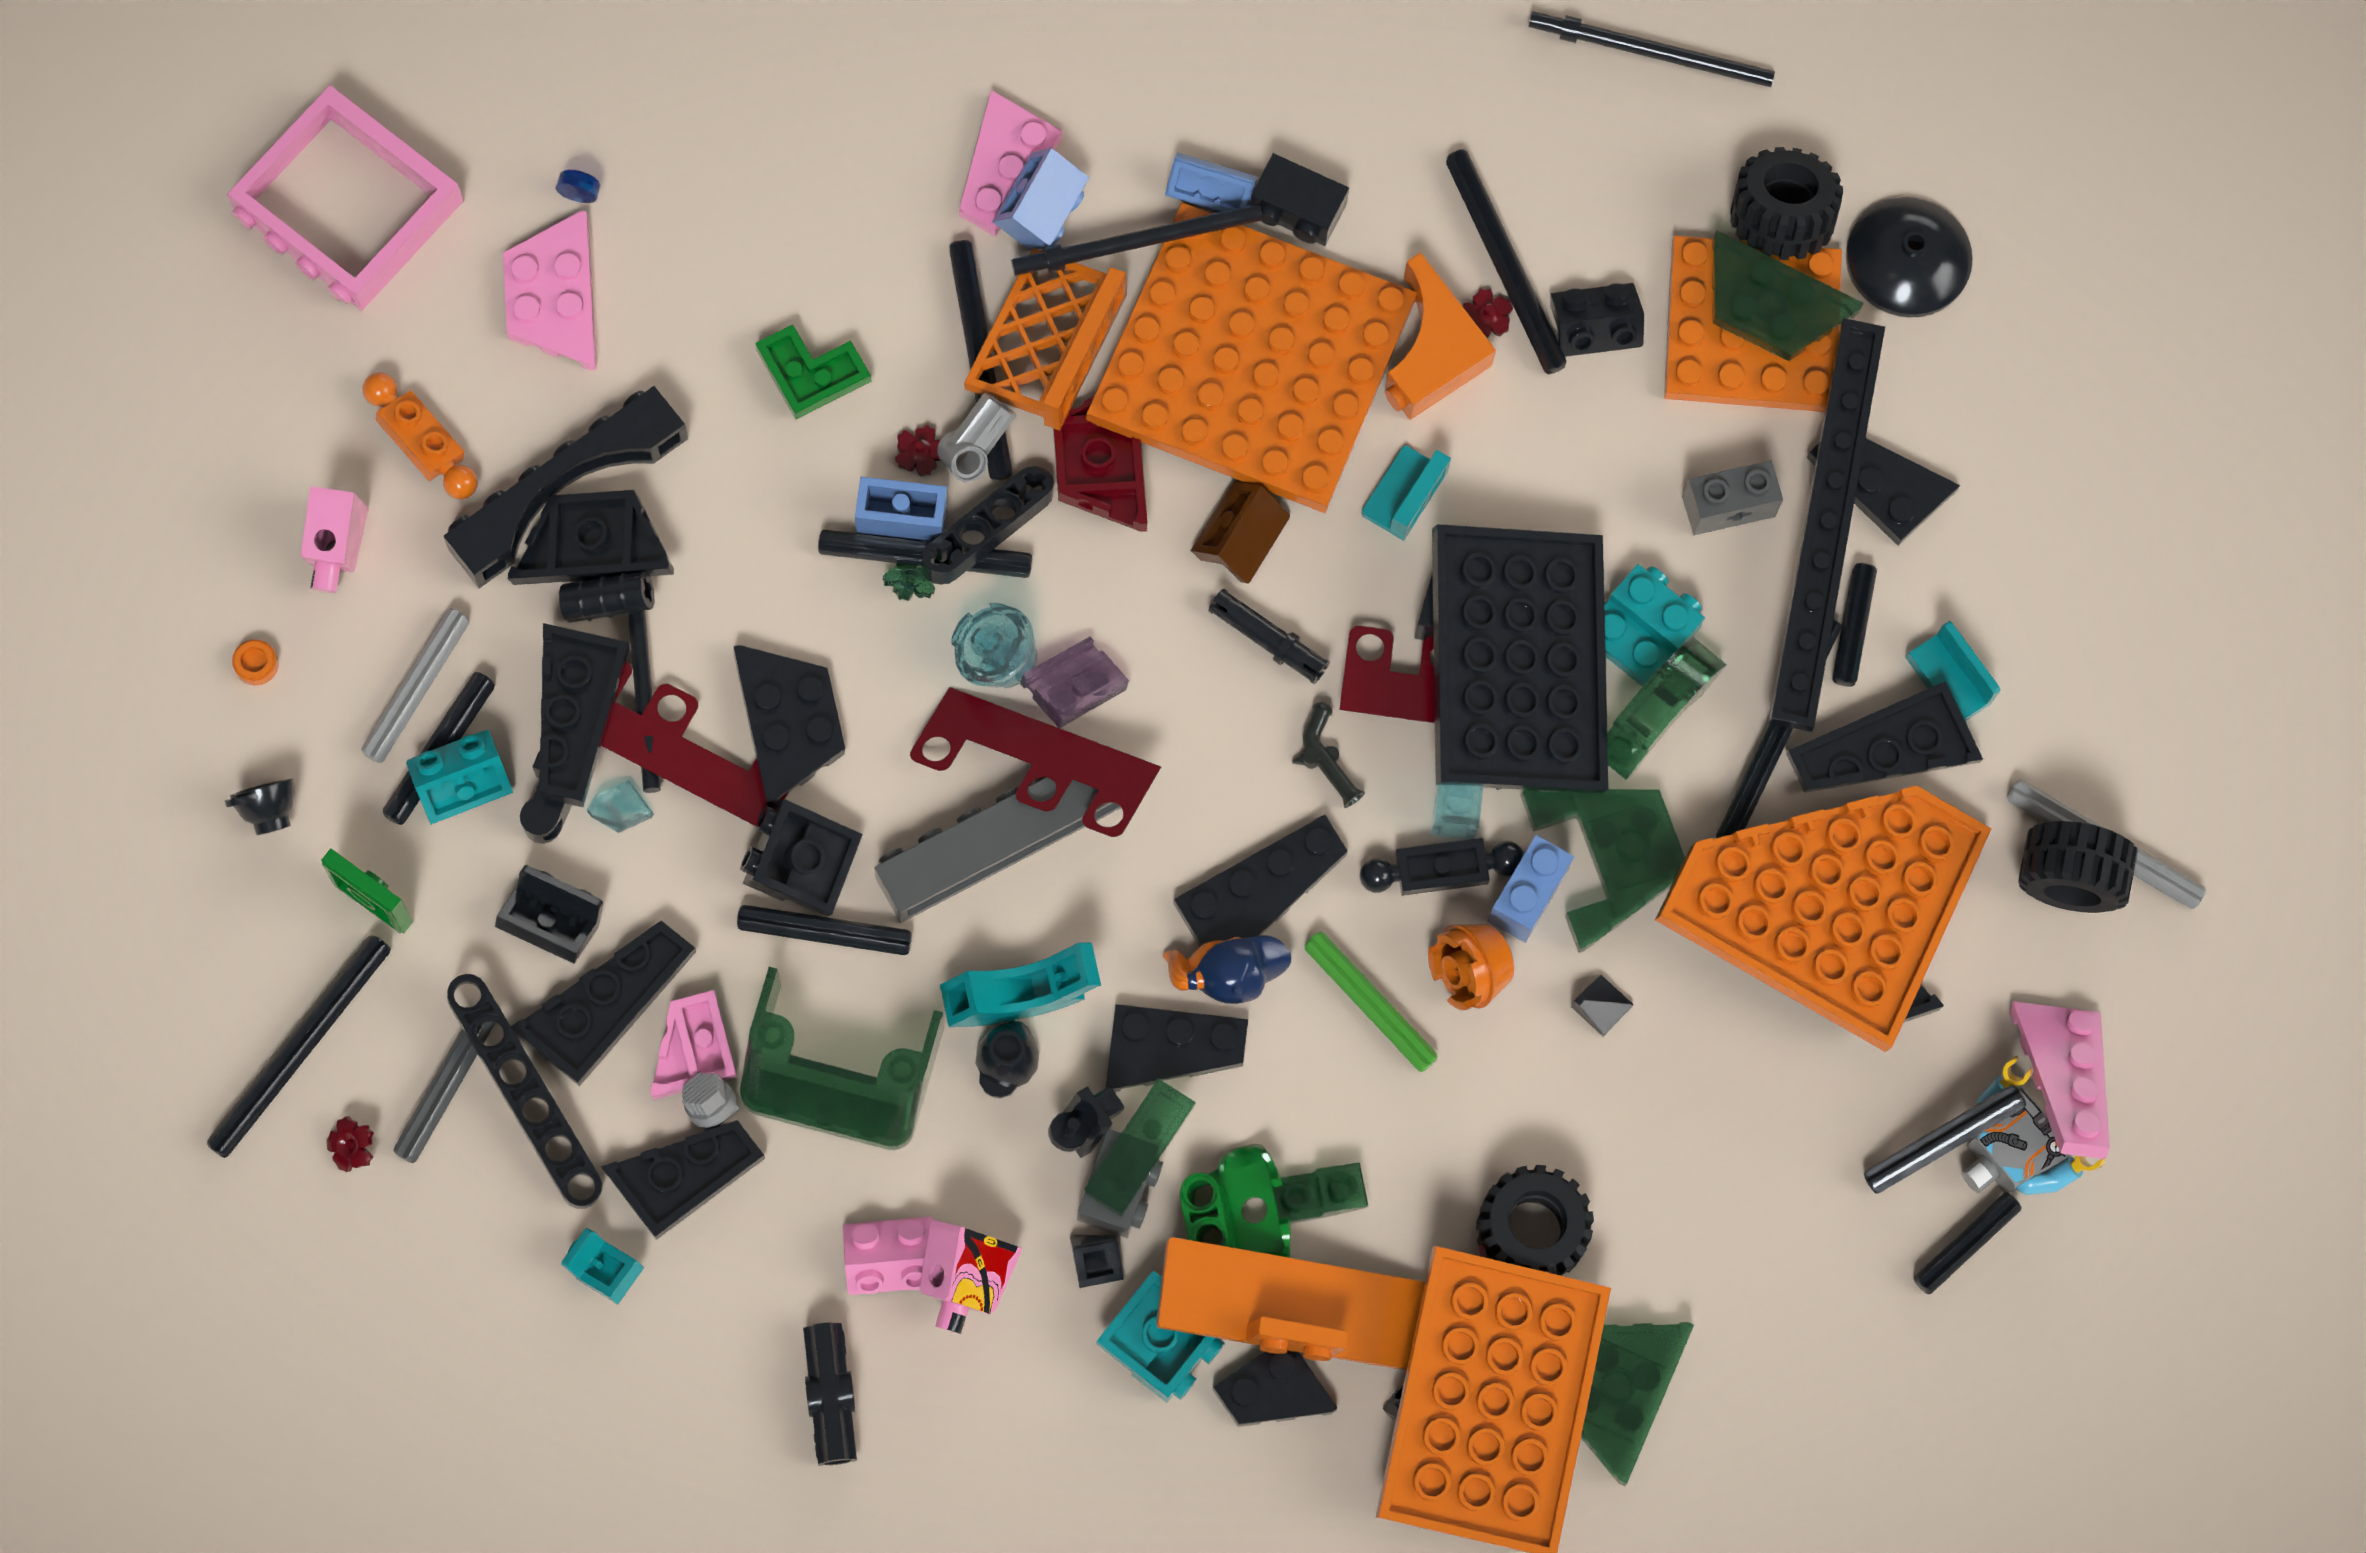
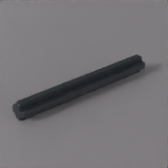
M822 530L818 540V551L821 555L922 566L923 551L931 542ZM993 549L967 571L1027 578L1031 574L1032 555L1025 552ZM950 557L943 562L934 559V565L937 566L940 563H944L948 566Z

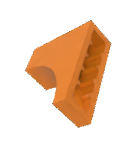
M1421 252L1407 261L1404 279L1411 290L1417 292L1416 303L1420 320L1419 334L1406 357L1388 372L1385 385V395L1391 406L1398 412L1403 410L1409 420L1493 365L1496 349Z

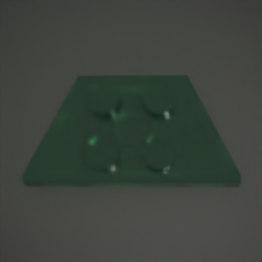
M1716 231L1713 237V324L1787 361L1804 352L1811 343L1818 342L1832 333V330L1841 324L1843 318L1848 319L1857 316L1864 304L1719 231Z
M1680 1322L1679 1324L1668 1325L1643 1323L1633 1324L1632 1326H1618L1617 1324L1603 1326L1581 1439L1618 1484L1626 1486L1694 1324Z

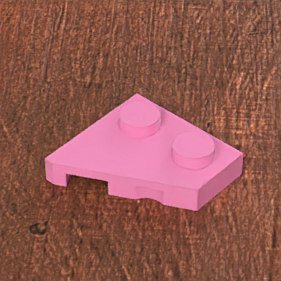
M712 990L671 1001L666 1019V1030L658 1054L659 1060L656 1074L650 1089L653 1100L682 1093L684 1090L682 1088L683 1085L699 1072L707 1074L717 1073L724 1081L736 1079L737 1075L715 991Z

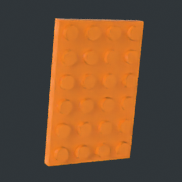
M1439 1246L1432 1247L1375 1518L1526 1553H1558L1611 1288Z

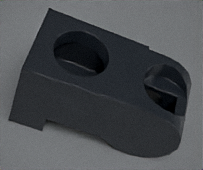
M540 751L532 766L537 778H539ZM539 784L533 799L526 802L522 807L520 821L530 840L535 843L545 844L558 837L572 805L540 798Z

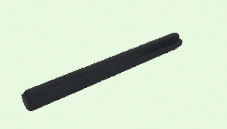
M1460 149L1452 152L1447 156L1446 165L1539 362L1546 374L1550 375L1559 372L1565 368L1567 360L1468 151Z
M969 240L952 242L949 245V252L971 370L988 336L972 243ZM994 367L984 370L979 380L989 384L997 383ZM975 393L976 403L982 396ZM1006 432L1003 433L987 455L989 477L992 480L1007 479L1012 476Z
M1833 620L1827 657L1841 630V624L1836 620ZM1769 724L1717 831L1716 838L1728 836L1746 828L1793 728Z
M369 936L209 1137L207 1145L212 1151L224 1158L231 1154L389 955L391 949L386 942L377 936Z

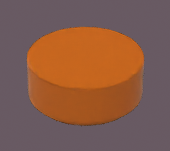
M252 639L243 642L236 648L232 657L233 669L241 681L249 685L257 686L269 682L278 670L279 663L274 649L262 640Z

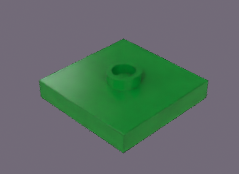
M331 848L321 859L323 868L336 888L399 934H404L413 923L402 899L387 889L389 886L376 874L369 870L364 873Z

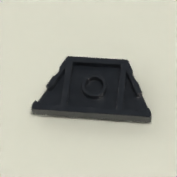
M634 490L550 495L541 512L540 522L532 528L525 541L528 548L517 568L511 566L508 572V580L513 585L581 581L582 579L591 580L601 578L602 576L621 575L623 572L628 574L646 571L650 576L674 575V567L639 496Z
M737 645L733 646V654L766 806L773 807L774 803L780 801L782 796L797 785L802 786L812 779L819 769L831 765L845 754L844 740L828 668Z

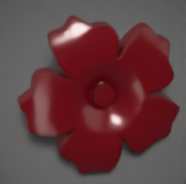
M1480 289L1478 294L1473 296L1472 303H1463V308L1486 338L1490 336L1491 331L1499 337L1508 332L1510 319L1506 316L1513 310L1510 300L1498 296L1493 301L1490 289Z
M925 425L923 428H917L915 430V437L906 430L897 435V450L901 453L895 457V461L898 463L899 468L911 472L916 467L919 476L931 475L932 471L937 468L936 461H941L937 453L940 440H934L936 436L934 428H930L928 425Z
M350 1116L339 1119L336 1125L337 1130H332L326 1140L327 1150L336 1152L332 1157L334 1163H336L339 1170L351 1172L352 1167L370 1166L373 1155L365 1147L372 1145L371 1138L374 1132L370 1130L369 1125L358 1127V1122L352 1120Z

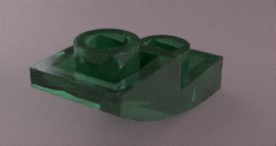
M1360 1162L1318 1168L1313 1173L1281 1177L1282 1185L1274 1187L1280 1220L1289 1218L1291 1224L1335 1216L1368 1207Z

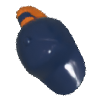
M1267 935L1248 938L1233 937L1225 941L1208 942L1196 950L1189 959L1184 957L1178 950H1170L1163 953V958L1168 963L1169 978L1174 987L1181 991L1199 989L1212 999L1225 1004H1241L1257 999L1261 995L1265 984L1282 975L1289 968L1292 960L1285 944L1279 939Z

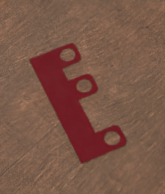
M1360 625L1353 627L1349 632L1339 710L1435 723L1434 667L1430 662V653L1434 649V636H1429L1424 640L1419 675L1390 671L1394 637L1389 630ZM1372 634L1382 640L1384 652L1377 660L1367 661L1358 655L1356 644L1364 635Z
M626 662L601 746L756 826L763 809L766 807L757 760L755 759L750 770L747 771L682 737L698 709V701L692 695L670 684H662L656 689L642 715L616 703V699L632 673L630 664ZM674 695L684 701L686 712L680 720L667 721L659 715L658 703L663 697ZM645 736H653L651 753L647 750L644 740ZM788 793L782 796L780 800L786 799Z
M949 687L910 752V757L914 762L937 771H944L951 766L965 741L969 740L1030 763L1032 765L1016 791V799L1023 804L1046 812L1052 811L1057 807L1072 780L1096 788L1098 792L1083 815L1082 822L1086 828L1109 837H1118L1123 834L1161 769L1159 765ZM934 737H942L950 744L949 754L939 761L927 759L922 752L925 742ZM1040 777L1050 778L1056 784L1054 796L1046 801H1036L1028 794L1030 783ZM1104 803L1118 804L1123 810L1122 820L1112 827L1099 825L1095 820V811L1100 805Z

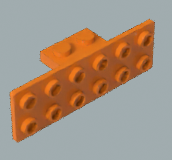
M1171 1237L1166 1241L1156 1325L1160 1329L1259 1345L1261 1351L1268 1353L1284 1354L1289 1350L1304 1353V1358L1315 1361H1330L1331 1358L1406 1371L1425 1282Z

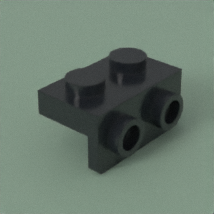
M1615 283L1603 287L1570 289L1563 292L1550 293V307L1559 331V345L1565 357L1643 346L1644 311L1634 283Z
M524 865L519 873L517 887L496 917L495 927L575 964L599 927L603 901L586 890L577 889L554 878L545 871H539Z

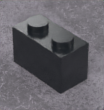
M1273 153L1251 194L1250 206L1260 204L1263 215L1262 223L1269 226H1282L1292 231L1303 242L1310 244L1317 242L1326 246L1347 205L1349 187Z

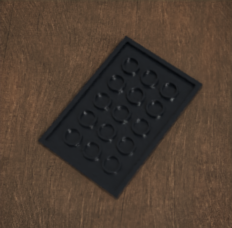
M1437 524L1432 528L1436 785L1604 793L1608 791L1603 535Z

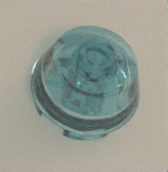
M989 603L991 607L982 609L973 616L968 612L957 624L951 639V644L955 647V663L960 674L972 684L985 687L1010 688L1023 682L1033 671L1038 655L1033 629L1028 618L1020 610L1001 603Z

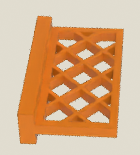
M1032 248L1029 255L1041 253L1043 251ZM1071 263L1065 265L1066 269L1055 271L1058 278L1036 285L1032 277L1033 272L1018 275L964 382L965 390L979 395L984 393L990 394L1002 403L1044 417L1045 426L1060 431L1127 296L1126 272L1110 267L1108 272L1104 273L1078 263ZM1082 280L1096 284L1093 293L1075 299L1069 286ZM1063 288L1069 302L1047 309L1041 295ZM1035 297L1041 312L1019 319L1015 310L1017 303ZM1074 311L1078 320L1076 327L1059 333L1052 318ZM1046 321L1052 335L1030 343L1024 328ZM1018 331L1024 345L1002 353L998 345L1000 337ZM1057 345L1061 353L1059 361L1042 367L1035 352ZM1029 355L1035 369L1013 377L1007 362ZM1001 365L1007 378L995 384L979 380L984 370ZM1040 379L1044 391L1039 401L1023 396L1018 386Z

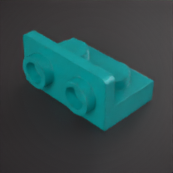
M489 730L465 736L460 740L432 751H426L406 761L430 825L514 793Z

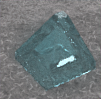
M629 780L596 795L586 810L592 818L618 833L644 822L654 815Z

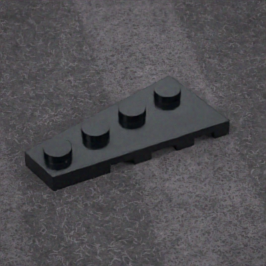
M543 623L540 798L584 807L628 656L629 642Z

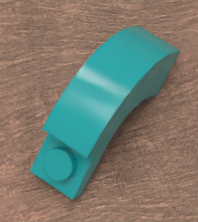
M1078 942L1046 959L1028 965L1004 970L966 971L940 984V990L948 1027H975L1030 1018L1068 1007L1084 1000V993L1101 986L1092 943Z

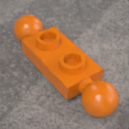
M377 372L368 376L362 387L364 398L371 405L383 407L376 412L375 420L428 481L442 474L444 476L443 487L452 498L462 500L472 496L478 486L475 472L467 466L456 465L463 461L465 451L411 390L398 398L396 396V382L390 375Z

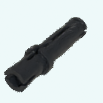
M1222 589L1215 596L1213 601L1216 604L1211 603L1208 612L1216 615L1274 655L1273 661L1279 665L1287 664L1310 680L1312 684H1316L1325 673L1322 669L1326 670L1330 661L1322 658L1299 642L1300 636L1294 632L1286 633L1232 596L1226 589Z

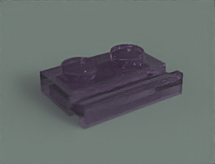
M1091 637L1082 640L1024 673L1020 685L1024 689L1027 687L1032 692L1033 700L1059 729L1127 689L1128 678L1103 650H1097L1093 645L1094 640Z

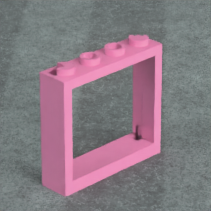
M331 85L324 90L227 193L234 209L231 214L238 218L246 229L257 228L265 235L263 237L264 241L280 255H283L285 252L289 253L297 260L295 262L296 266L312 280H315L317 277L321 278L330 285L328 290L338 301L342 300L346 304L350 301L361 311L463 202L458 183ZM330 120H333L430 196L355 278L256 201L264 190Z

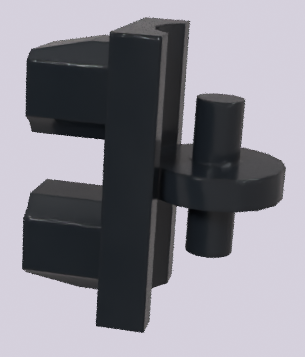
M1088 1086L1075 1094L1063 1113L1058 1114L1051 1121L1048 1128V1136L1051 1143L1062 1151L1072 1152L1076 1150L1079 1157L1083 1158L1093 1151L1107 1130L1112 1126L1111 1119L1121 1114L1124 1110V1105L1110 1086L1093 1095Z

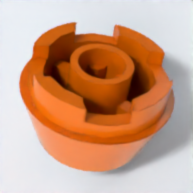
M1487 924L1449 925L1441 934L1436 936L1438 938L1436 945L1428 949V962L1434 981L1442 979L1446 989L1452 995L1447 999V1002L1456 1009L1468 1010L1472 1007L1478 1009L1486 1007L1513 979L1514 961L1511 950L1504 937L1493 926Z

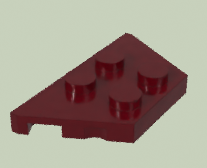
M1093 396L1085 400L1080 407L1070 409L1060 431L1053 428L1058 501L1137 531L1146 532L1148 523L1141 440L1135 437L1131 439L1086 420L1088 409L1094 398Z

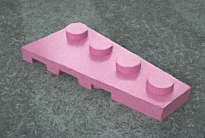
M2013 1001L2009 1014L2013 1025H2018L2021 1033L2020 1044L2024 1055H2029L2034 1068L2032 1077L2037 1090L2041 1089L2045 1098L2046 1105L2044 1110L2060 1153L2106 1159L2110 1145L2101 1012Z

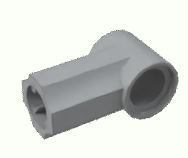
M984 393L957 430L946 433L941 438L937 450L940 460L960 481L972 482L980 478L987 468V455L1017 415L1001 401L990 394ZM968 451L962 460L956 461L961 453Z

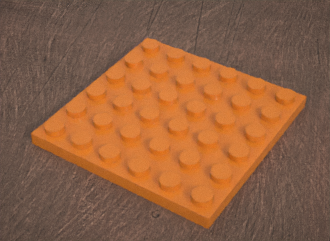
M1181 202L1172 223L1212 214ZM1243 225L1165 242L1158 253L1088 409L1086 420L1131 439L1132 437L1138 438L1144 444L1242 482L1262 485L1268 492L1326 514L1414 306L1417 292Z

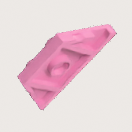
M579 211L503 253L506 328L508 338L526 346L535 345L547 354L558 358L559 355L582 363V367L595 370L596 357L588 216L586 211Z

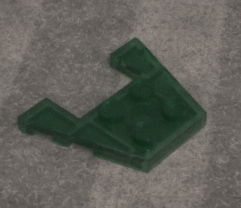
M1608 789V791H1603V793L1523 790L1520 797L1533 832L1572 819L1578 820L1606 895V900L1569 911L1565 915L1578 953L1587 950L1671 887L1685 856L1660 790Z

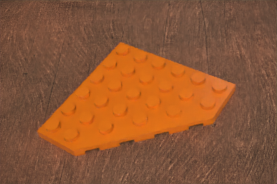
M1915 785L1880 797L1876 795L1846 803L1841 807L1825 811L1822 809L1794 816L1786 821L1770 825L1767 823L1736 831L1728 836L1697 841L1689 848L1655 921L1886 1052L1894 1045L1992 828Z

